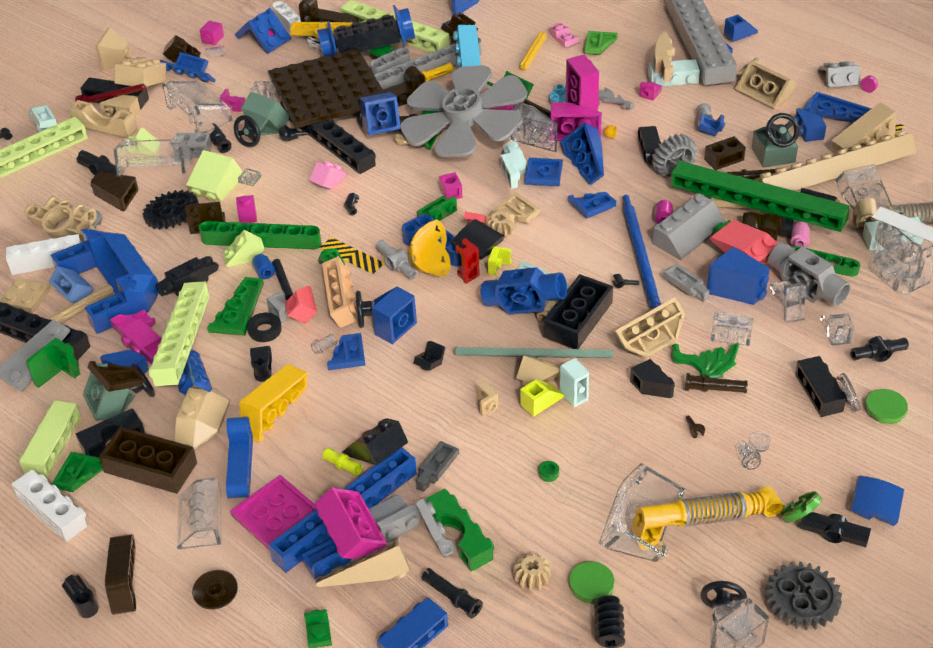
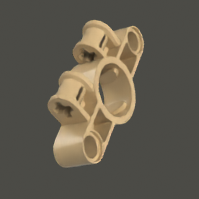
M51 196L43 206L30 204L24 210L25 215L33 225L44 229L53 239L79 234L80 240L83 242L85 240L82 229L96 230L92 225L97 216L93 208L87 209L83 205L78 204L72 210L68 200H59L55 196ZM69 218L64 226L54 229L61 220Z

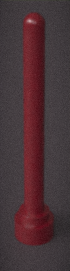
M139 84L92 96L82 94L76 96L75 102L80 100L91 103L145 90L146 85Z

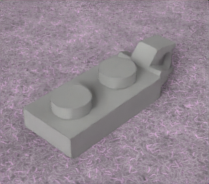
M676 263L663 271L665 279L693 297L696 296L702 302L709 299L710 290L705 288L703 280Z
M425 499L417 501L416 505L443 557L445 558L455 553L456 549L453 541L445 539L443 535L446 533L441 521L436 522L433 516L436 511L431 501L428 503Z

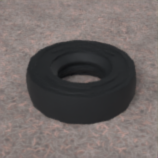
M264 312L256 314L247 323L248 334L251 339L257 342L272 341L281 333V321L273 313ZM262 324L271 325V328L262 331L257 329Z

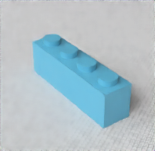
M458 25L457 30L453 34V39L456 41L455 53L458 54L456 65L459 68L481 65L476 25Z

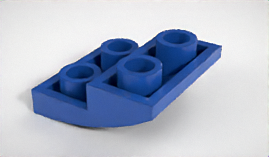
M858 476L850 510L868 520L875 516L894 526L899 520L904 489L877 478Z

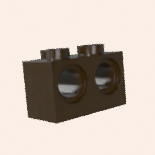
M733 136L705 146L704 160L714 170H719L744 161L746 147Z

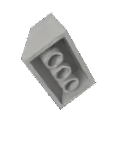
M698 193L654 227L652 244L682 260L711 237L715 232V226L720 222L724 224L726 221L714 201Z

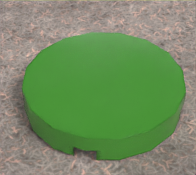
M878 389L868 395L865 409L871 418L872 416L877 418L876 421L893 424L900 422L906 416L908 403L898 392L889 389Z
M816 491L807 492L799 496L797 502H790L783 508L780 513L782 519L786 523L801 519L820 505L822 502L821 496Z
M590 561L581 563L572 570L569 586L577 599L593 604L599 597L612 594L615 579L607 566L599 562Z

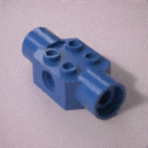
M537 267L506 270L502 272L499 279L486 280L481 285V298L484 305L487 307L500 306L508 314L544 311L548 301L561 300L567 295V281L563 273L544 274Z

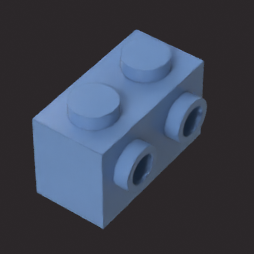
M56 266L49 280V283L72 303H76L90 295L93 287L76 271Z

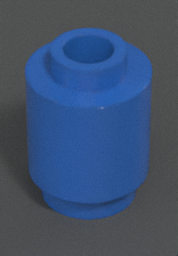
M258 254L253 258L252 267L259 278L265 280L274 275L275 267L266 255Z

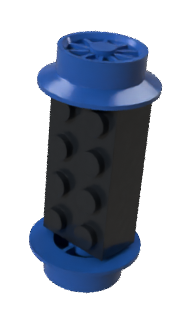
M393 5L395 19L393 15L387 14L379 19L370 18L363 23L354 22L351 26H339L334 29L335 36H333L330 21H328L326 28L317 30L323 56L338 53L337 48L339 53L357 48L362 52L399 43L400 39L403 48H405L406 41L415 39L409 9L398 10Z

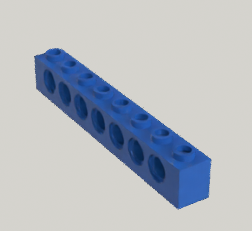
M401 447L344 489L360 492L368 509H370L417 474L416 459ZM317 509L268 544L272 561L285 573L302 561L301 554L332 539L327 533V527L319 517Z

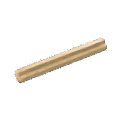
M108 284L49 317L48 320L54 319L59 323H63L84 311L86 306L112 295L114 292L113 288Z

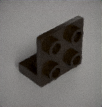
M220 202L185 205L190 234H199V225L202 222H226L225 212H222Z

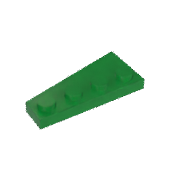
M245 277L233 292L234 296L226 301L224 309L216 314L215 321L207 326L208 333L245 336L247 323L252 318L264 285L263 278Z

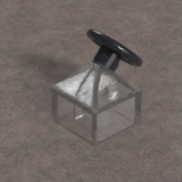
M715 581L708 583L701 589L700 598L702 602L713 609L709 634L710 648H759L764 644L770 617L750 598H747L746 591L740 585L729 581ZM723 588L732 589L736 591L738 594L729 593L728 591H724ZM710 590H714L717 593L716 597L712 600L707 597V593Z

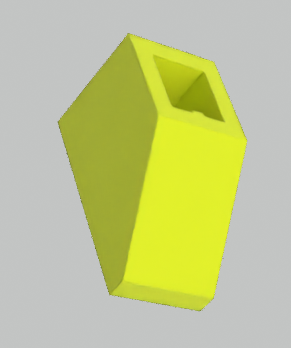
M535 379L520 389L521 406L534 417L564 398V394L551 383Z

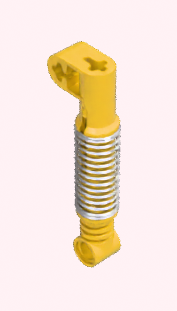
M771 486L763 487L757 492L748 494L737 491L713 494L712 496L681 498L674 500L673 503L638 507L631 529L639 545L642 548H650L659 542L664 526L677 525L678 527L720 523L722 521L742 520L747 518L748 515L763 513L766 517H773L783 510L784 505Z

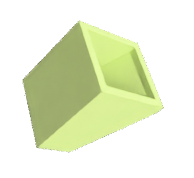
M203 150L186 186L197 197L201 195L211 201H222L242 179L244 173L233 158Z

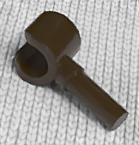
M689 415L686 416V420L693 429L692 437L697 438V431L704 436V425L695 424Z

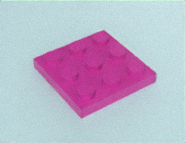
M279 475L230 510V513L238 523L269 550L268 544L317 508L311 500L283 476Z

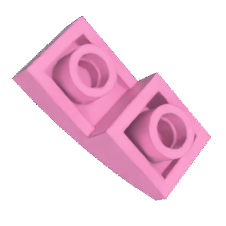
M557 23L549 28L551 35L562 46L568 47L579 43L578 37L571 34L569 27L562 23Z

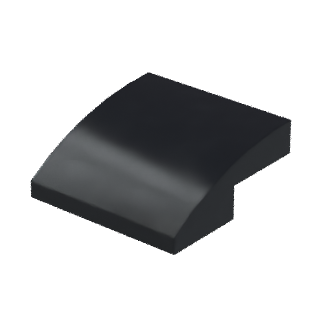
M474 219L454 237L452 243L464 249L462 240L466 238L479 248V259L482 260L491 254L493 247L503 242L504 235Z

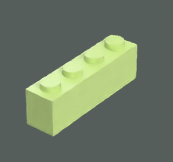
M54 400L51 407L47 409L46 415L38 425L35 435L30 439L27 449L20 456L19 463L24 475L33 469L37 474H43L48 478L81 418L77 404Z

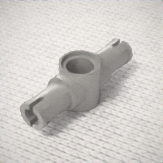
M384 240L376 243V249L384 255L385 264L389 270L394 271L397 269L399 272H403L410 280L417 277L418 271L409 264L408 255L403 249L396 250L391 248Z

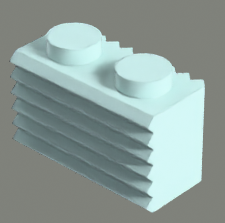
M576 358L560 366V391L573 407L588 401L590 371H587V368L582 366V363L577 361L578 359Z

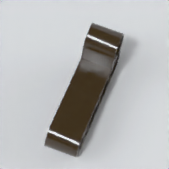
M302 0L299 3L301 22H359L358 18L354 15L319 9L317 0Z
M410 66L405 71V82L383 90L385 93L392 92L396 95L398 107L407 104L408 97L425 82V76L416 66Z
M133 534L110 537L105 589L112 615L136 611V598L133 589L136 546Z

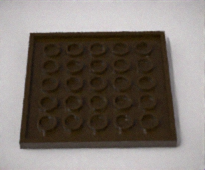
M358 48L268 70V76L295 128L361 112L359 98L385 93Z

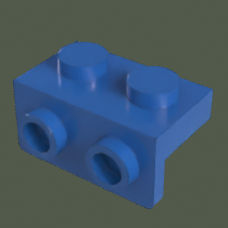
M333 539L301 554V560L314 579L326 576L333 569L345 566L352 560L342 558L339 555Z

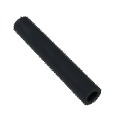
M274 259L272 264L275 267L276 276L282 291L285 293V299L288 300L293 295L281 261Z

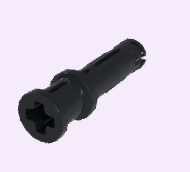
M427 568L423 572L421 580L450 599L455 608H461L471 619L480 613L483 602L480 599H474L466 589H458L431 568Z

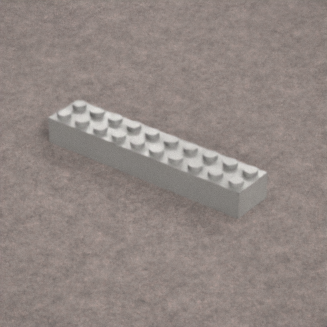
M664 0V4L691 59L697 60L700 69L699 75L704 85L736 81L737 64L704 1Z

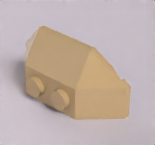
M674 297L614 332L624 349L643 358H648L678 340L685 312Z
M199 387L189 388L176 417L174 442L192 446L194 451L198 449L199 445L207 442L219 432L230 400L216 388H212L211 392Z

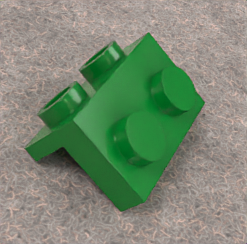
M441 196L419 209L417 217L426 214L435 220L441 221L457 211V198L452 196L448 199L445 196Z

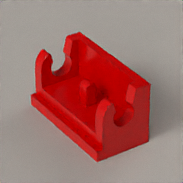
M465 238L462 240L464 249L456 245V251L461 254L462 272L457 270V275L467 284L480 276L479 248Z

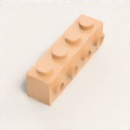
M338 256L322 263L330 315L337 325L342 328L357 321V308L354 303L356 299L355 294L351 289L353 282L349 277L351 274L350 268L347 264L344 265Z

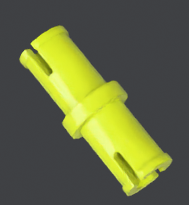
M326 448L322 454L323 460L334 464L339 470H345L354 476H358L362 472V464L353 461L344 453L340 454L331 448Z

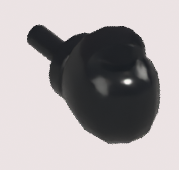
M284 125L278 131L282 141L298 139V135H308L307 131H297L296 128H289L287 125Z

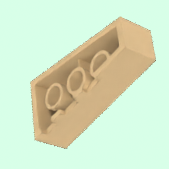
M879 102L831 140L832 152L836 154L835 151L846 149L847 151L851 150L850 147L861 144V146H864L867 141L876 140L877 142L880 141V137L894 136L896 112Z

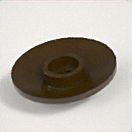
M214 570L203 574L196 580L192 589L194 601L200 607L211 610L219 609L233 601L238 591V584L235 577L229 572Z

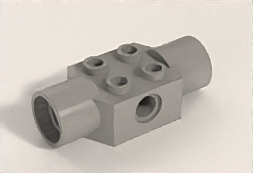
M781 242L774 247L769 255L768 263L780 271L783 284L812 303L819 298H823L832 305L839 306L847 298L851 290V284L835 274L831 263L803 246L795 250L786 243Z

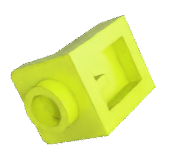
M493 247L488 259V274L495 275L497 269H500L502 264H511V249Z

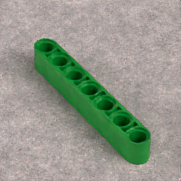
M205 221L199 225L201 242L205 245L230 246L243 230L260 237L265 248L313 250L318 249L322 245L320 229L313 225Z

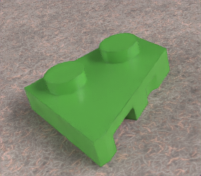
M588 31L585 53L592 55L601 54L618 39V33Z

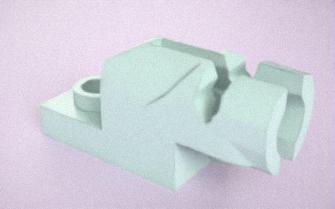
M38 105V107H32L29 110V117L39 132L57 125L56 118L47 105Z
M512 141L504 145V152L501 155V169L511 189L518 187L520 175L525 174L527 168V161L523 156V152L520 150L518 143Z

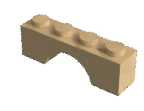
M77 100L69 108L71 118L76 117L88 129L126 138L131 136L137 129L134 115L131 112L118 110L113 117H106L100 114L92 103Z

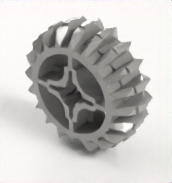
M682 133L680 135L675 134L673 137L669 136L667 140L664 139V142L659 144V148L654 149L656 153L652 155L653 166L660 175L671 177L672 171L680 161L690 164L695 162L694 159L697 157L696 153L698 151L695 143L690 137Z

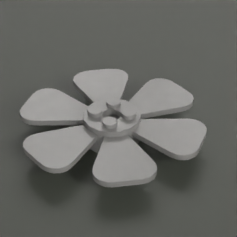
M484 65L460 67L452 73L455 89L447 92L437 81H427L421 84L407 99L409 108L413 110L444 112L409 117L401 123L400 127L407 142L410 145L419 146L429 141L447 125H450L435 145L436 154L440 157L468 156L477 148L471 126L476 124L493 141H503L510 137L522 124L523 117L518 111L486 108L521 103L527 98V90L517 76L509 75L498 80L480 95L479 92L492 76L491 69Z

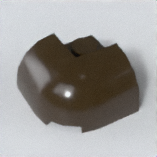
M458 12L453 14L449 21L443 23L441 29L449 33V36H453L458 25H475L476 22L463 13Z

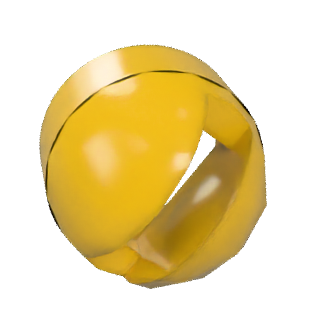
M607 125L603 132L604 135L608 138H616L617 126Z

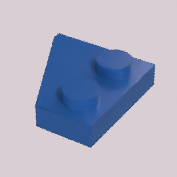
M607 192L586 193L584 197L574 198V195L568 196V202L586 218L616 206V200Z
M361 333L341 336L339 345L333 351L331 361L328 360L327 362L328 370L366 366Z

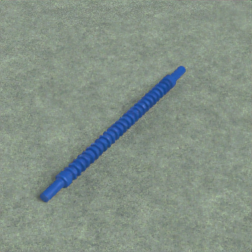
M624 195L622 197L625 206L624 213L631 234V240L649 306L651 309H654L661 305V301L642 239L635 208L631 205L629 195Z

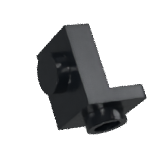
M428 341L425 352L415 356L414 364L427 371L442 365L445 347L433 341Z

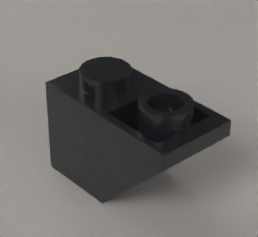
M651 359L631 368L630 382L641 394L664 398L673 397L675 387L673 379L668 377L661 367L656 365Z

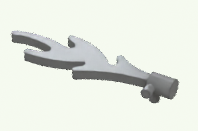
M605 87V92L599 89L598 98L603 99L604 103L623 105L622 108H626V110L634 108V103L623 100L620 95L615 98L614 93L610 89Z

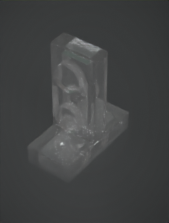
M788 281L770 284L771 293L784 306V321L791 323L805 320L804 283L790 284Z

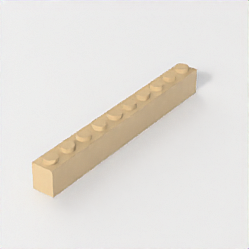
M905 131L896 132L893 137L887 135L880 137V141L877 142L876 140L867 141L864 146H861V144L851 146V150H837L834 155H831V153L821 155V159H808L802 165L801 163H795L790 165L791 168L786 169V167L778 168L775 170L776 173L773 174L770 172L762 173L759 178L754 180L796 191L801 189V187L806 188L915 154L917 151L913 133H905Z

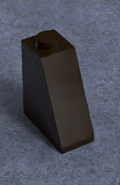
M98 171L90 183L96 197L124 212L139 190L136 177Z

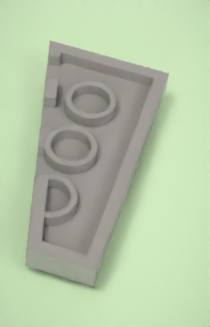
M53 319L0 365V379L22 393L32 380L26 360L54 338L63 341L70 330Z

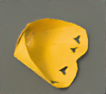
M439 220L431 221L417 231L411 241L409 256L412 266L417 271L445 277L451 269L449 254L445 249L447 242L446 230ZM436 225L438 226V229L440 230V232H439V231H435Z

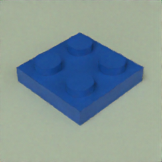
M529 157L525 184L560 186L563 159Z

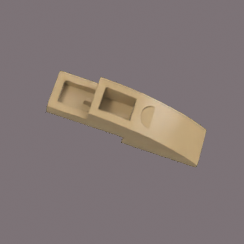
M667 31L663 32L657 40L654 56L655 73H662L664 82L671 81V75L674 74V67L671 65L675 50L674 46H672V39L669 38Z

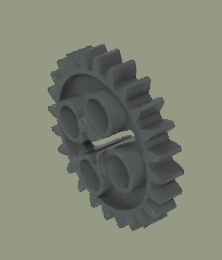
M799 561L798 567H795L790 562L789 568L781 565L780 571L775 569L774 575L769 576L765 589V598L768 599L767 606H772L771 613H779L778 620L787 619V626L793 622L795 623V629H798L801 624L805 630H808L809 625H812L817 630L818 623L826 627L827 621L833 622L834 616L838 615L842 603V593L839 592L840 585L834 584L835 577L827 578L828 571L821 573L820 566L812 569L811 563L804 567L803 563Z

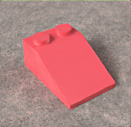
M732 220L710 237V240L724 253L735 247L762 264L768 262L771 251L779 244L768 233L736 220Z

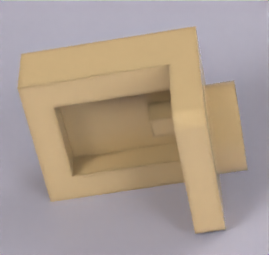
M484 380L477 383V398L481 400L480 414L485 416L498 408V393Z

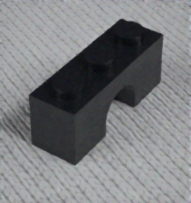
M129 409L75 433L84 455L99 458L106 447V443L112 439L119 427L145 433L142 422L134 409Z

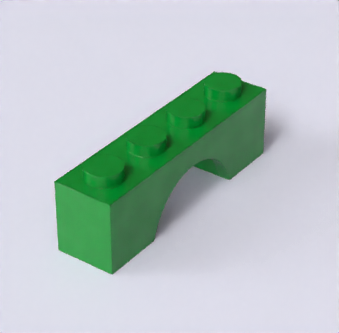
M445 488L425 499L427 503L431 501L436 511L433 514L436 522L441 521L443 526L455 528L462 533L463 538L458 543L459 557L471 572L493 560L494 545L492 541L482 534V530L477 523H473L468 511L459 506L455 495H451Z

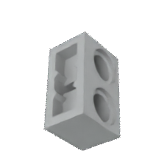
M177 133L173 144L176 159L199 158L203 150L211 152L210 133Z

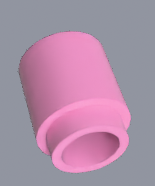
M797 222L792 227L791 244L793 246L807 247L810 243V228L804 222Z

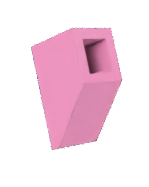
M317 161L310 181L332 189L348 173L342 171L343 167L328 161H324V163Z

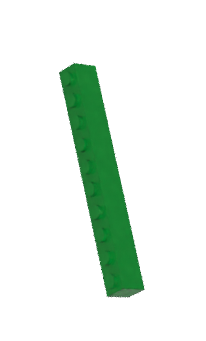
M683 161L677 164L671 175V187L697 194L700 193L708 197L838 232L842 231L849 217L850 205Z

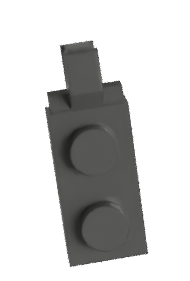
M440 441L419 467V478L416 480L417 489L424 492L430 486V483L435 484L459 455V449Z

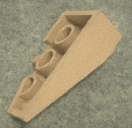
M399 539L388 542L385 548L371 553L368 558L363 556L354 559L348 568L341 566L326 576L319 577L316 580L317 587L381 581L391 578L397 580L406 576L410 568Z

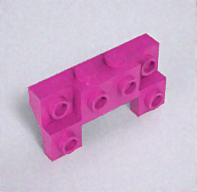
M145 309L135 314H118L111 318L112 328L122 336L121 342L123 345L145 356L146 361L152 365L154 355L158 351V344L162 341L161 337L150 328L156 324L155 319L147 315Z

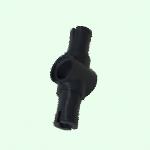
M875 336L865 346L852 348L850 356L854 361L863 358H875L878 362H884L894 352L907 350L909 342L905 337L896 340H884L881 336Z

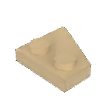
M517 192L491 210V213H494L495 210L498 212L501 210L503 212L509 211L510 214L514 215L515 221L523 223L530 222L540 214L538 207Z

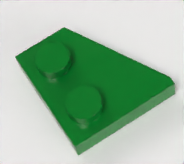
M70 452L54 478L52 485L54 484L59 490L74 492L103 471L100 459L94 456Z

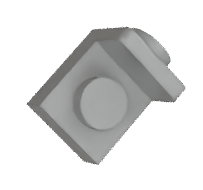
M280 291L266 299L268 312L277 315L282 324L287 321L285 293Z

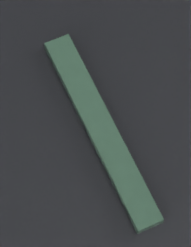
M456 347V354L466 356L612 358L613 350Z

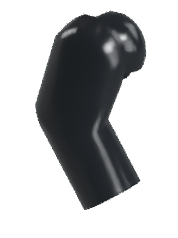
M355 193L348 194L344 203V207L352 216L357 213V209L353 204L358 203L357 200H359V195Z

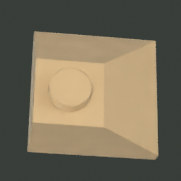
M107 28L96 44L102 71L115 68V64L121 63L122 60H128L131 57V49H129L128 42L111 28Z
M523 356L516 378L522 380L521 384L525 386L535 379L549 382L561 377L560 365L538 357Z

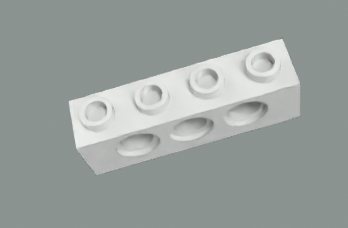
M32 469L11 484L16 497L66 542L88 527L85 520L86 514L79 506L76 508L67 495H61L60 490L54 484L51 486L43 474H37Z

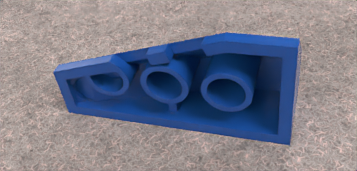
M584 122L560 142L566 157L578 168L585 180L592 185L604 176L602 141L598 129Z

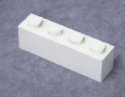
M79 234L6 247V260L11 274L16 275L54 267L51 254L80 243Z

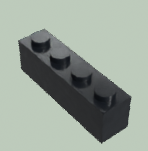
M89 77L80 89L82 94L92 96L130 86L115 84V81ZM147 87L142 91L125 94L138 98L140 110L149 100ZM108 99L95 101L93 103H101Z

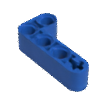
M424 214L402 225L403 243L410 246L417 231L435 219ZM436 225L435 231H439V232H440V230L438 229V226ZM446 230L447 242L445 249L449 254L450 263L452 266H461V254L456 251V245L452 243L454 236Z
M249 417L227 418L226 427L229 439L226 477L227 498L250 497L253 435Z

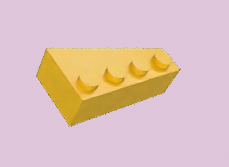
M287 364L241 399L239 403L240 417H249L254 441L260 443L264 438L262 434L266 430L270 431L275 426L273 421L278 416L282 417L286 413L288 404L293 405L306 390L307 371Z

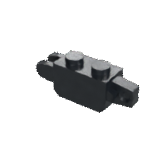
M205 256L201 259L197 257L190 259L165 272V279L156 284L157 292L160 296L172 292L179 296V291L184 283L203 281L207 283L209 280L208 276L216 272L219 265L217 262H213L211 256Z

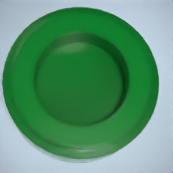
M553 461L542 462L538 467L540 479L546 482L555 481L559 477L558 464Z

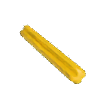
M541 31L538 33L519 64L521 70L528 69L547 38L545 32Z

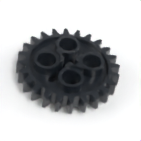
M183 189L179 192L174 190L173 193L168 191L166 195L162 193L161 197H155L156 200H150V204L145 205L146 208L143 209L144 213L142 215L148 227L152 226L153 229L158 227L159 230L164 227L166 230L169 226L174 228L176 224L181 226V222H187L185 205L199 204L196 195L193 192L189 193V190L185 192Z

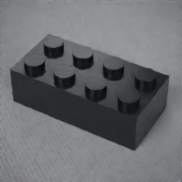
M579 274L567 289L566 297L559 300L544 319L543 337L573 349H579L613 303V286Z

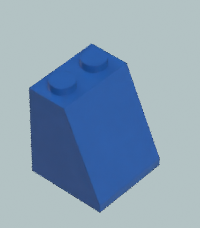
M732 247L709 265L707 289L710 290V295L754 305L759 300H763L767 295L766 289L770 268L737 248Z

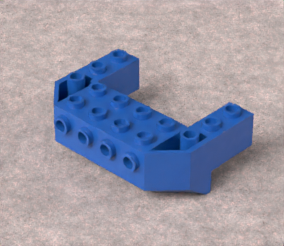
M82 229L85 241L51 254L55 268L59 266L72 269L80 274L97 267L106 282L113 288L114 295L85 307L89 323L96 334L112 328L110 319L118 314L131 315L144 309L146 313L149 312L159 294L156 288V284L159 283L156 276L152 273L149 266L146 265L125 234Z

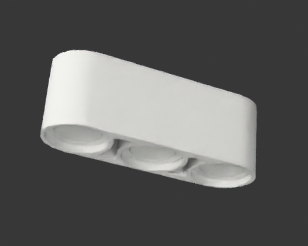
M282 1L273 3L274 14L290 33L292 22H301L300 16Z

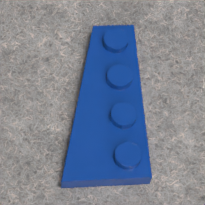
M817 91L804 107V110L821 117L852 122L857 121L872 109Z

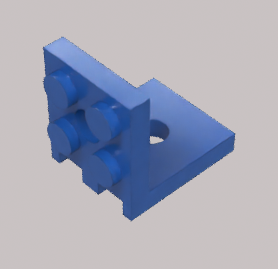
M271 8L260 13L254 19L249 20L235 33V36L239 39L251 31L267 54L291 39V36ZM268 30L273 32V37L268 34Z

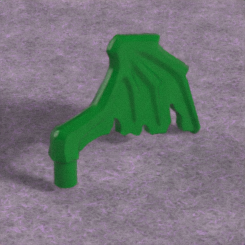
M739 343L730 345V351L726 355L725 349L719 347L715 348L713 352L710 350L701 352L700 358L696 354L681 353L679 344H673L671 356L676 364L694 366L701 373L700 376L706 374L709 378H722L727 370L736 365L735 359Z

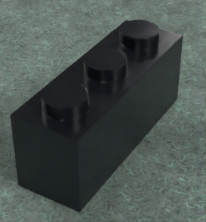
M816 356L798 360L795 375L820 417L843 412L847 396L838 386L837 379L832 376L828 365L823 362L822 358Z

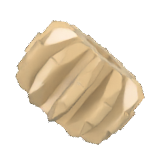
M495 210L494 213H489V216L486 217L485 225L503 234L505 238L507 235H512V232L515 231V218L509 211L503 212L501 210L498 212Z
M535 552L532 556H528L525 553L523 558L517 559L516 565L513 567L516 583H520L522 589L529 587L530 592L535 587L540 591L542 585L547 586L552 576L549 561L545 560L543 555L536 557Z

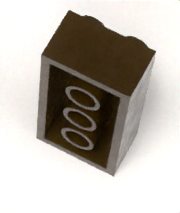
M119 427L99 456L104 473L178 494L197 464L192 446L124 427Z

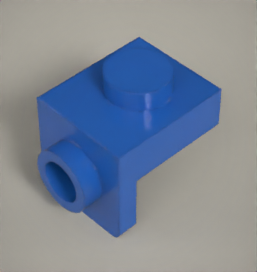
M701 114L698 118V129L702 132L716 136L719 131L721 132L724 129V115L722 114L717 120Z

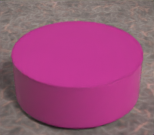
M868 75L862 79L861 87L865 92L871 93L877 89L878 80L874 76Z

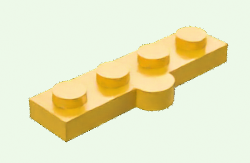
M292 22L290 34L313 36L319 39L317 30L326 28L327 22ZM330 22L333 36H335L334 29L339 26H351L352 23Z

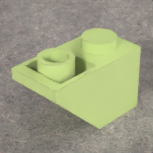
M243 230L235 238L234 242L225 249L223 253L225 265L231 267L252 262L256 255L264 251L262 239Z

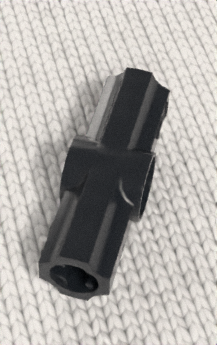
M84 150L78 153L77 163L89 168L93 175H96L98 171L123 174V169L112 164L105 155L98 157Z
M810 512L802 517L800 529L821 534L828 542L836 544L845 541L862 547H867L871 528L850 523L840 514L825 516Z

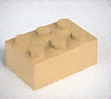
M136 57V59L122 60L121 63L115 64V84L129 86L145 84L148 87L166 82V63L160 62L159 59H151L149 61L145 57Z

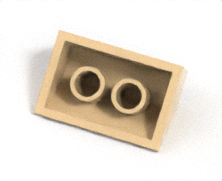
M751 60L735 89L776 109L789 100L797 84L791 79Z

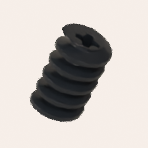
M606 595L599 597L594 603L596 642L605 648L622 647L625 644V630L623 629L625 625L623 622L624 607L616 596Z

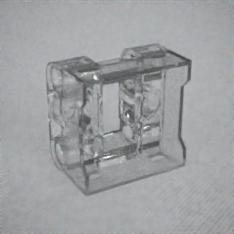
M903 212L898 213V214H901V215H903V216L908 217V216L905 215ZM883 221L878 222L875 240L878 243L876 250L871 253L868 265L869 270L896 293L901 295H907L929 284L933 273V242Z

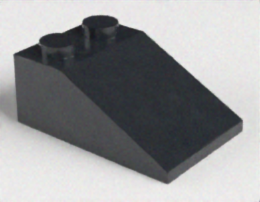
M385 418L379 421L378 425L372 430L365 431L362 437L352 443L342 453L351 458L378 465L406 445L408 440L399 421Z

